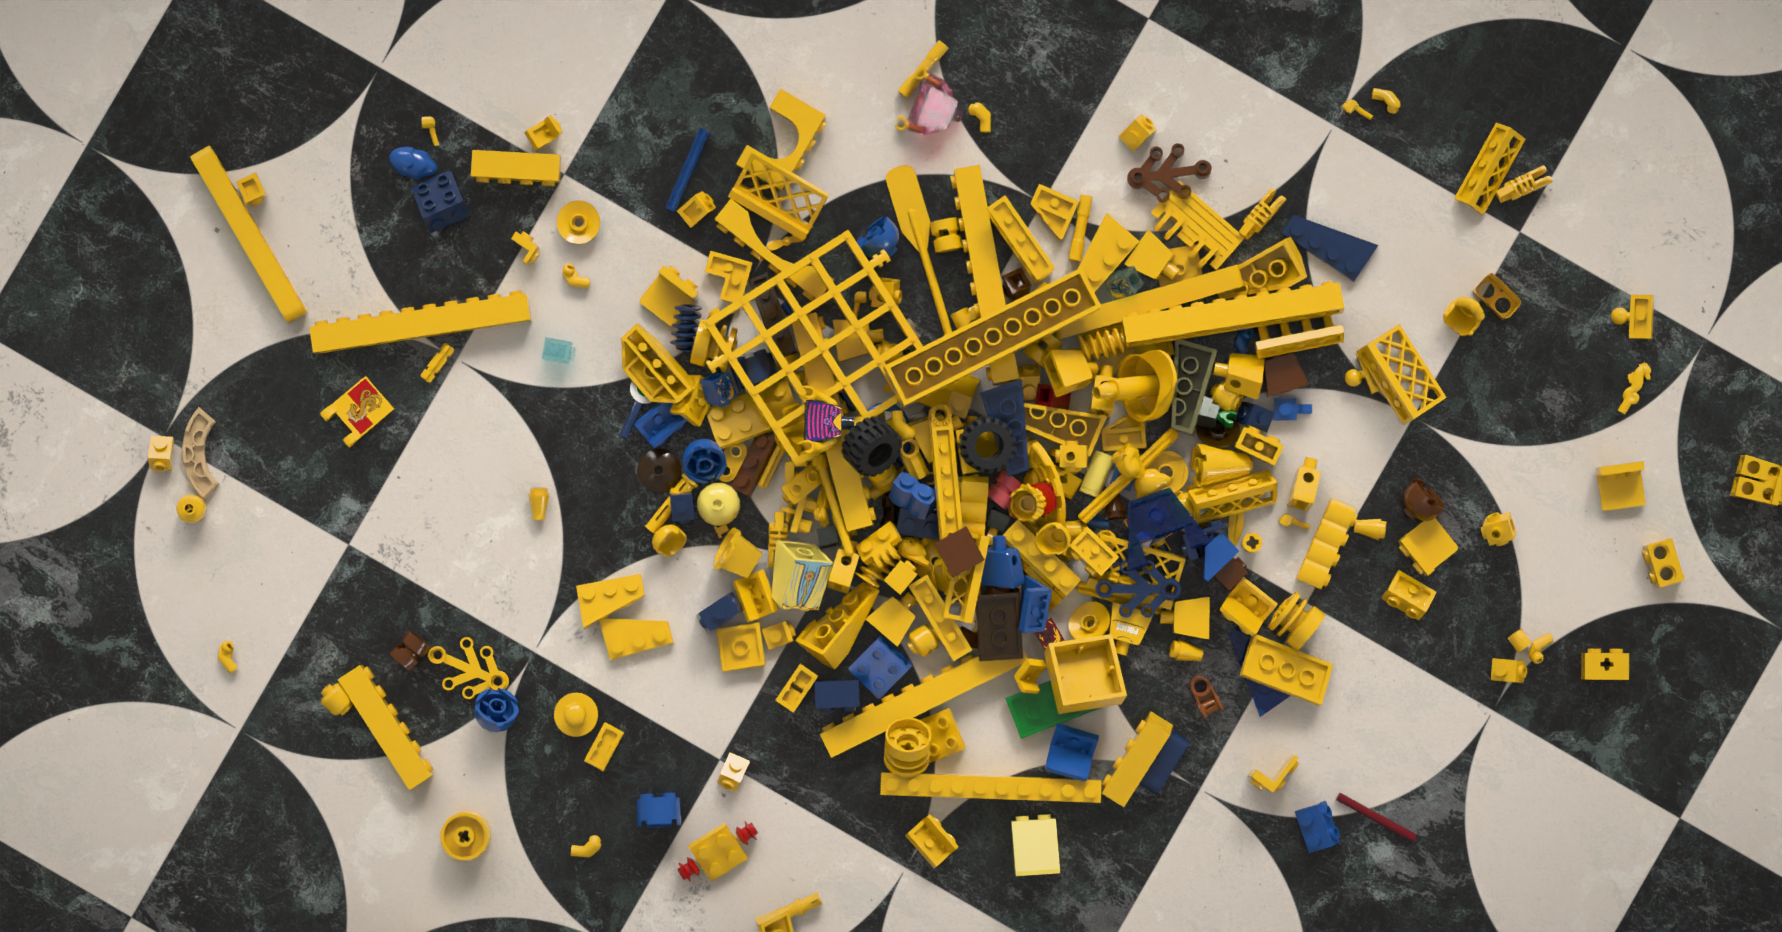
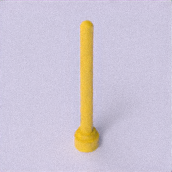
M822 454L812 460L811 463L816 472L820 474L844 552L847 556H852L854 551L827 470L829 468L827 454Z

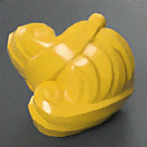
M1459 297L1453 300L1443 313L1444 323L1460 336H1472L1485 318L1480 304L1468 297Z

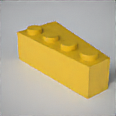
M1024 403L1026 431L1058 445H1065V441H1078V445L1088 446V457L1091 456L1107 416Z

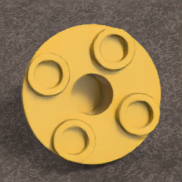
M570 693L562 697L557 703L554 719L557 727L563 733L579 737L589 733L595 727L598 721V709L595 702L589 696L583 693Z

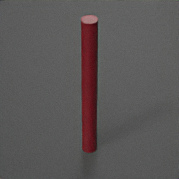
M1339 793L1336 797V800L1414 842L1417 834L1342 793Z

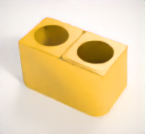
M1493 273L1487 275L1472 291L1502 320L1510 317L1521 304L1520 298ZM1483 283H1490L1494 287V294L1490 298H1484L1479 293V288ZM1499 298H1506L1510 302V309L1505 313H1500L1495 308V303Z

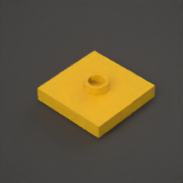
M1197 244L1192 245L1191 248L1183 246L1169 249L1175 255L1171 264L1179 268L1180 272L1174 280L1162 274L1158 280L1160 287L1202 275V269L1197 267L1200 261L1199 252H1197L1193 259L1189 260L1187 258Z
M759 622L716 629L722 672L766 666Z

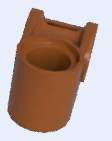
M1194 676L1189 682V688L1203 719H1206L1207 715L1217 710H1224L1208 679L1203 676ZM1198 680L1205 682V689L1201 692H1197L1194 688V684Z

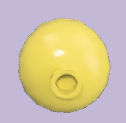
M713 483L707 485L700 492L697 498V510L705 522L713 526H723L731 523L737 517L740 511V499L738 493L731 486L725 483Z

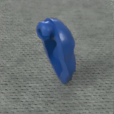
M400 147L393 150L389 155L391 166L403 176L420 180L423 177L434 175L438 171L436 163L430 158L428 152L423 150H416L413 147Z

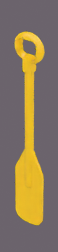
M902 165L888 171L886 183L900 229L920 253L945 336L952 332V328L928 253L930 218L915 170L911 166Z

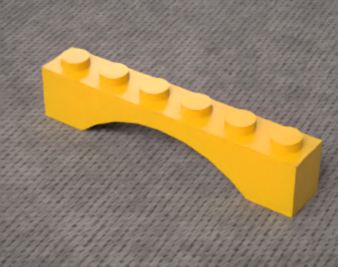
M730 199L715 218V221L718 223L716 227L725 234L728 231L735 236L733 240L741 247L747 245L752 249L750 254L759 261L765 259L770 263L767 267L774 273L779 274V272L792 266L793 263L782 260L762 244L751 225L748 211ZM805 266L785 279L792 287L795 288L798 285L803 289L802 294L811 302L828 290L813 266Z

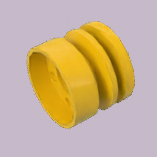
M701 319L690 363L704 367L708 358L713 359L714 356L717 355L719 357L723 353L703 324L705 320ZM723 325L720 334L733 352L737 349L738 328L732 327L730 335L726 336L727 326ZM728 361L723 364L724 367L721 368V371L727 372L730 366Z
M1295 592L1282 602L1268 625L1271 631L1279 624L1281 625L1276 634L1278 636H1281L1285 631H1289L1290 634L1286 642L1295 650H1299L1306 643L1326 616L1315 606L1307 612L1303 610L1307 604V599H1303L1297 605L1296 602L1300 598L1298 592Z
M901 718L890 723L886 729L884 763L887 769L903 777H912L924 772L929 765L931 731L924 722L915 718Z

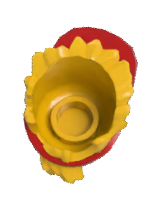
M1044 482L1033 485L1029 483L1026 485L1021 484L1020 488L1013 491L1010 495L1007 506L1010 512L1009 516L1021 522L1032 523L1040 517L1053 512L1057 506V499L1050 484Z

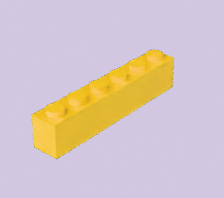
M359 665L339 678L338 681L407 788L412 790L432 777V770L434 768L428 759L424 760L420 754L422 749L416 740L411 741L408 736L410 731L404 722L400 723L396 715H398V712L393 704L388 705L384 699L386 693L380 685L376 686L373 682L374 675L369 667L364 668L363 665Z

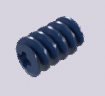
M682 304L674 308L680 314L673 315V318L679 320V323L672 324L678 331L671 332V335L677 337V340L670 341V344L675 345L677 350L692 352L695 341L694 336H696L698 330L696 328L700 324L696 319L701 318L702 314L698 311L702 307Z

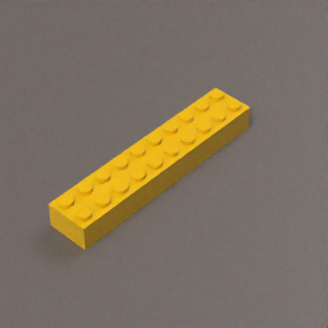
M1080 268L885 365L883 370L902 408L1098 311L1101 305L1083 269Z

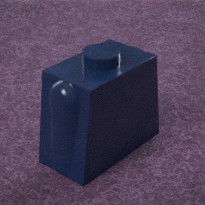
M731 592L699 612L696 616L699 619L700 625L709 634L741 613L743 609L734 593Z

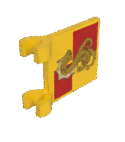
M365 376L320 414L326 422L335 414L341 418L352 431L343 439V442L350 448L364 434L391 413L394 408Z

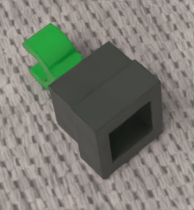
M1204 397L1197 425L1214 428L1216 421L1219 420L1224 426L1232 428L1233 421L1227 418L1235 419L1237 413L1232 410L1220 412V405L1213 404L1212 398Z

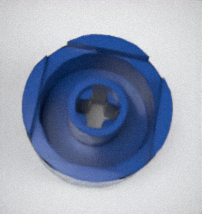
M663 793L662 797L655 798L653 794H641L640 799L636 800L637 827L642 828V823H647V828L672 827V822H677V826L681 825L680 798L676 797V793Z

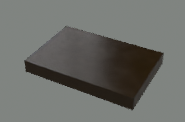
M1020 593L978 595L975 608L979 661L1023 659L1022 632L1018 630L1021 617Z

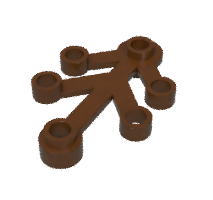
M1176 143L1172 146L1170 155L1157 171L1149 172L1154 163L1161 160L1163 156L1162 149L1155 146L1151 148L1150 156L1141 168H1133L1129 171L1127 182L1134 189H1146L1162 203L1169 200V190L1158 188L1150 181L1159 180L1178 193L1181 199H1188L1192 192L1190 186L1181 185L1172 178L1195 175L1199 179H1206L1210 176L1212 167L1208 161L1200 160L1193 166L1170 169L1176 160L1184 155V146ZM1180 148L1182 152L1177 154L1174 152V149ZM1154 151L1160 152V156L1155 157L1152 155V153ZM1205 165L1207 170L1201 171L1199 166ZM1141 175L1142 179L1137 181L1134 179V176ZM1187 189L1189 193L1187 195L1181 194V190ZM1165 192L1167 197L1161 198L1159 194Z

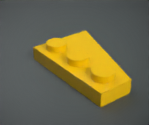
M610 618L599 620L610 660L674 642L668 621Z

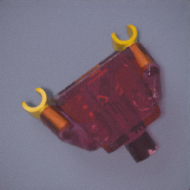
M918 66L924 70V75L919 77L914 74L917 79L924 78L926 82L922 81L908 119L905 116H898L896 118L903 120L904 126L895 125V128L897 130L908 128L910 132L926 136L936 133L940 129H947L951 120L960 122L963 117V111L956 108L958 100L953 98V91L947 82L933 73L928 74L923 66Z

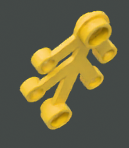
M464 637L460 641V646L465 651L469 664L446 654L443 647L435 646L429 650L428 657L432 663L440 664L444 662L466 672L453 678H445L442 682L445 690H453L455 686L477 677L486 682L474 687H465L462 691L464 698L472 699L476 694L489 688L491 690H498V688L505 690L508 687L509 678L506 673L498 670L493 658L494 650L490 646H484L480 650V655L486 660L489 672L481 669L473 649L474 642L470 637ZM466 639L471 642L469 648L463 646V641ZM485 648H488L491 651V654L488 657L483 655V650ZM436 651H440L442 653V657L440 659H436L434 657V653ZM496 677L502 679V684L499 686L494 683ZM447 680H451L453 682V686L451 688L446 687L445 682ZM468 688L473 690V695L471 697H468L465 694V691Z

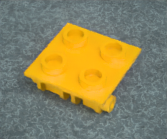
M950 708L920 719L931 731L929 763L966 749L965 742L961 737L960 730Z

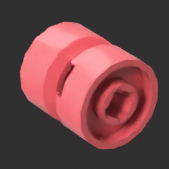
M1002 469L995 478L997 483H991L988 487V497L1006 510L1010 495L1013 491L1020 488L1022 483L1012 475L1008 476L1007 472Z

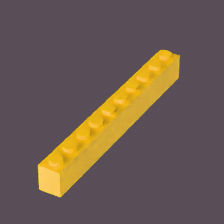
M980 165L954 169V175L950 176L952 189L957 188L958 197H954L956 210H961L962 218H958L960 231L965 232L966 239L962 240L964 253L968 252L970 261H966L968 274H972L974 281L970 282L971 293L977 297V303L974 304L975 315L981 318L1006 306L989 212L987 210L988 206ZM1015 353L990 364L989 368H986L987 380L992 381L993 386L1019 380Z
M1327 281L1321 283V286L1316 287L1303 285L1297 290L1283 288L1278 290V293L1272 294L1265 291L1259 292L1253 297L1239 295L1234 297V300L1228 301L1221 298L1213 300V303L1209 304L1196 302L1191 304V307L1182 308L1181 305L1170 307L1166 311L1152 309L1147 311V314L1139 315L1138 312L1128 313L1126 317H1122V327L1126 348L1343 314L1345 307L1340 283L1334 284V281Z
M522 291L509 292L510 296L501 297V294L488 295L487 300L479 301V297L466 299V303L458 304L457 301L444 302L445 306L436 307V304L423 305L422 310L414 311V307L401 309V313L393 314L392 310L379 312L380 316L371 317V314L358 315L356 320H349V317L337 318L336 323L328 324L327 320L314 322L315 326L309 327L313 353L319 354L532 321L529 298Z
M816 312L806 315L823 343L829 340L828 337L824 338L822 330L826 329L823 316L819 317ZM797 320L792 323L799 353L802 357L815 349L816 346L800 321ZM821 354L803 365L808 386H812L814 390L824 392L838 383ZM840 390L832 395L831 398L837 401L838 406L842 407V416H845V414H848L846 402H841L839 393L843 391ZM843 437L837 441L836 445L827 449L826 454L846 530L851 532L873 526V520L877 519L874 508H869L867 499H870L871 496L868 486L863 485L862 478L864 476L860 475L843 457L844 455L841 452L843 449L842 442L845 441Z
M1024 650L1023 659L979 661L978 656L973 658L971 654L961 659V664L953 667L951 664L940 670L942 674L936 677L930 674L920 679L922 684L916 687L912 683L902 688V693L895 697L893 693L881 699L883 703L877 706L871 703L861 708L863 713L857 716L851 713L843 717V722L836 726L834 722L822 728L824 732L820 733V736L832 758L885 732L889 724L896 719L913 718L1023 664L1028 658Z
M881 772L880 795L1101 803L1102 781L1097 779L1080 781L1069 778L930 773L903 777L892 772Z

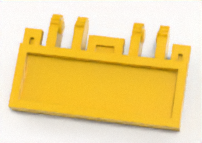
M1171 189L1169 191V200L1164 203L1160 202L1150 213L1156 219L1162 213L1165 214L1153 229L1156 231L1161 230L1164 223L1171 219L1175 225L1167 231L1164 238L1168 241L1180 227L1182 230L1176 236L1189 248L1195 242L1198 243L1187 258L1189 260L1193 259L1203 247L1208 254L1199 261L1197 267L1201 269L1213 256L1214 260L1209 265L1217 270L1245 237L1193 192H1191V196L1188 199H1181L1178 193ZM1187 189L1181 190V194L1187 195L1189 193Z

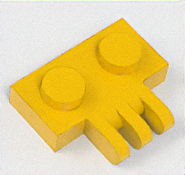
M889 521L855 547L862 561L867 566L875 561L878 568L881 569L884 567L882 559L887 564L891 562L889 554L894 559L898 557L894 546L901 542L902 539L895 525Z

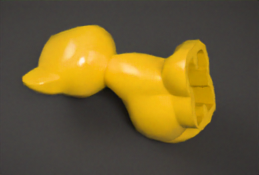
M1127 443L1113 454L1111 461L1116 464L1117 469L1123 476L1136 478L1134 483L1136 497L1139 502L1145 503L1151 497L1158 495L1163 488L1169 486L1171 479L1154 468L1145 470L1142 461L1139 459L1138 449Z

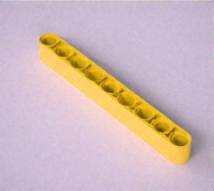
M209 145L190 156L287 323L307 313L304 304L211 146Z
M1230 266L1100 304L1101 308L1098 311L1054 332L1055 337L1059 340L1118 323L1128 313L1138 312L1139 315L1147 314V311L1152 309L1163 310L1244 286L1239 266Z

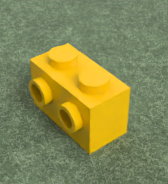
M1248 426V428L1243 427L1233 448L1268 465L1275 466L1284 445L1280 444L1281 440L1271 435L1265 437L1260 434V430L1252 426Z

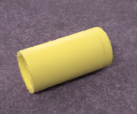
M1097 450L1094 451L1079 489L1080 492L1095 498L1102 493L1113 465L1111 461L1112 456Z

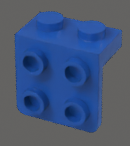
M1057 723L1050 743L1045 769L1075 780L1087 781L1099 735Z

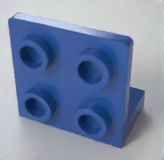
M1024 575L1025 583L1021 585V617L1018 630L1022 633L1045 631L1052 590L1030 576Z
M881 634L849 667V671L880 699L913 664Z

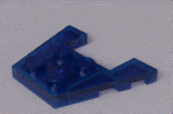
M1170 487L1128 502L1129 543L1127 567L1130 572L1149 565L1142 546L1143 543L1181 529H1185L1192 549L1211 543L1208 536Z

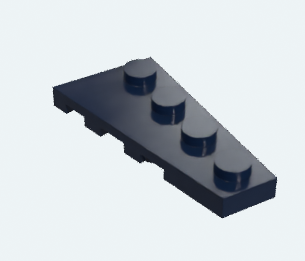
M1296 215L1291 217L1281 232L1282 235L1287 238L1291 237L1294 243L1353 282L1378 247L1377 244Z
M1022 379L981 392L980 395L987 416L997 418L1006 423L1016 437L1015 446H1017V449L1013 453L1015 456L1013 460L1011 459L1008 462L1009 465L1005 467L1007 475L1011 476L1029 470ZM993 433L997 446L999 448V438L995 433Z

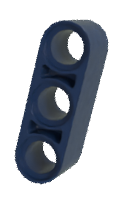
M1171 730L1169 738L1139 785L1158 795L1190 741Z

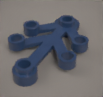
M1123 560L1119 565L1120 570L1128 574L1137 584H1111L1108 580H1100L1095 586L1096 593L1102 598L1110 597L1112 593H1137L1127 604H1122L1119 607V613L1123 617L1131 616L1133 610L1150 593L1158 595L1150 604H1145L1141 608L1142 615L1147 618L1152 617L1155 610L1166 599L1174 600L1181 593L1180 583L1173 578L1166 579L1155 568V564L1151 560H1145L1141 568L1145 573H1150L1159 584H1149L1133 568V564L1129 560ZM1129 563L1130 569L1125 571L1122 569V565ZM1146 563L1152 564L1150 571L1144 569ZM1103 584L1108 586L1107 592L1104 593L1100 591V586ZM1168 585H1173L1174 591L1172 593L1166 591ZM1129 607L1130 612L1124 615L1122 608ZM1146 607H1151L1152 609L1149 615L1144 614Z

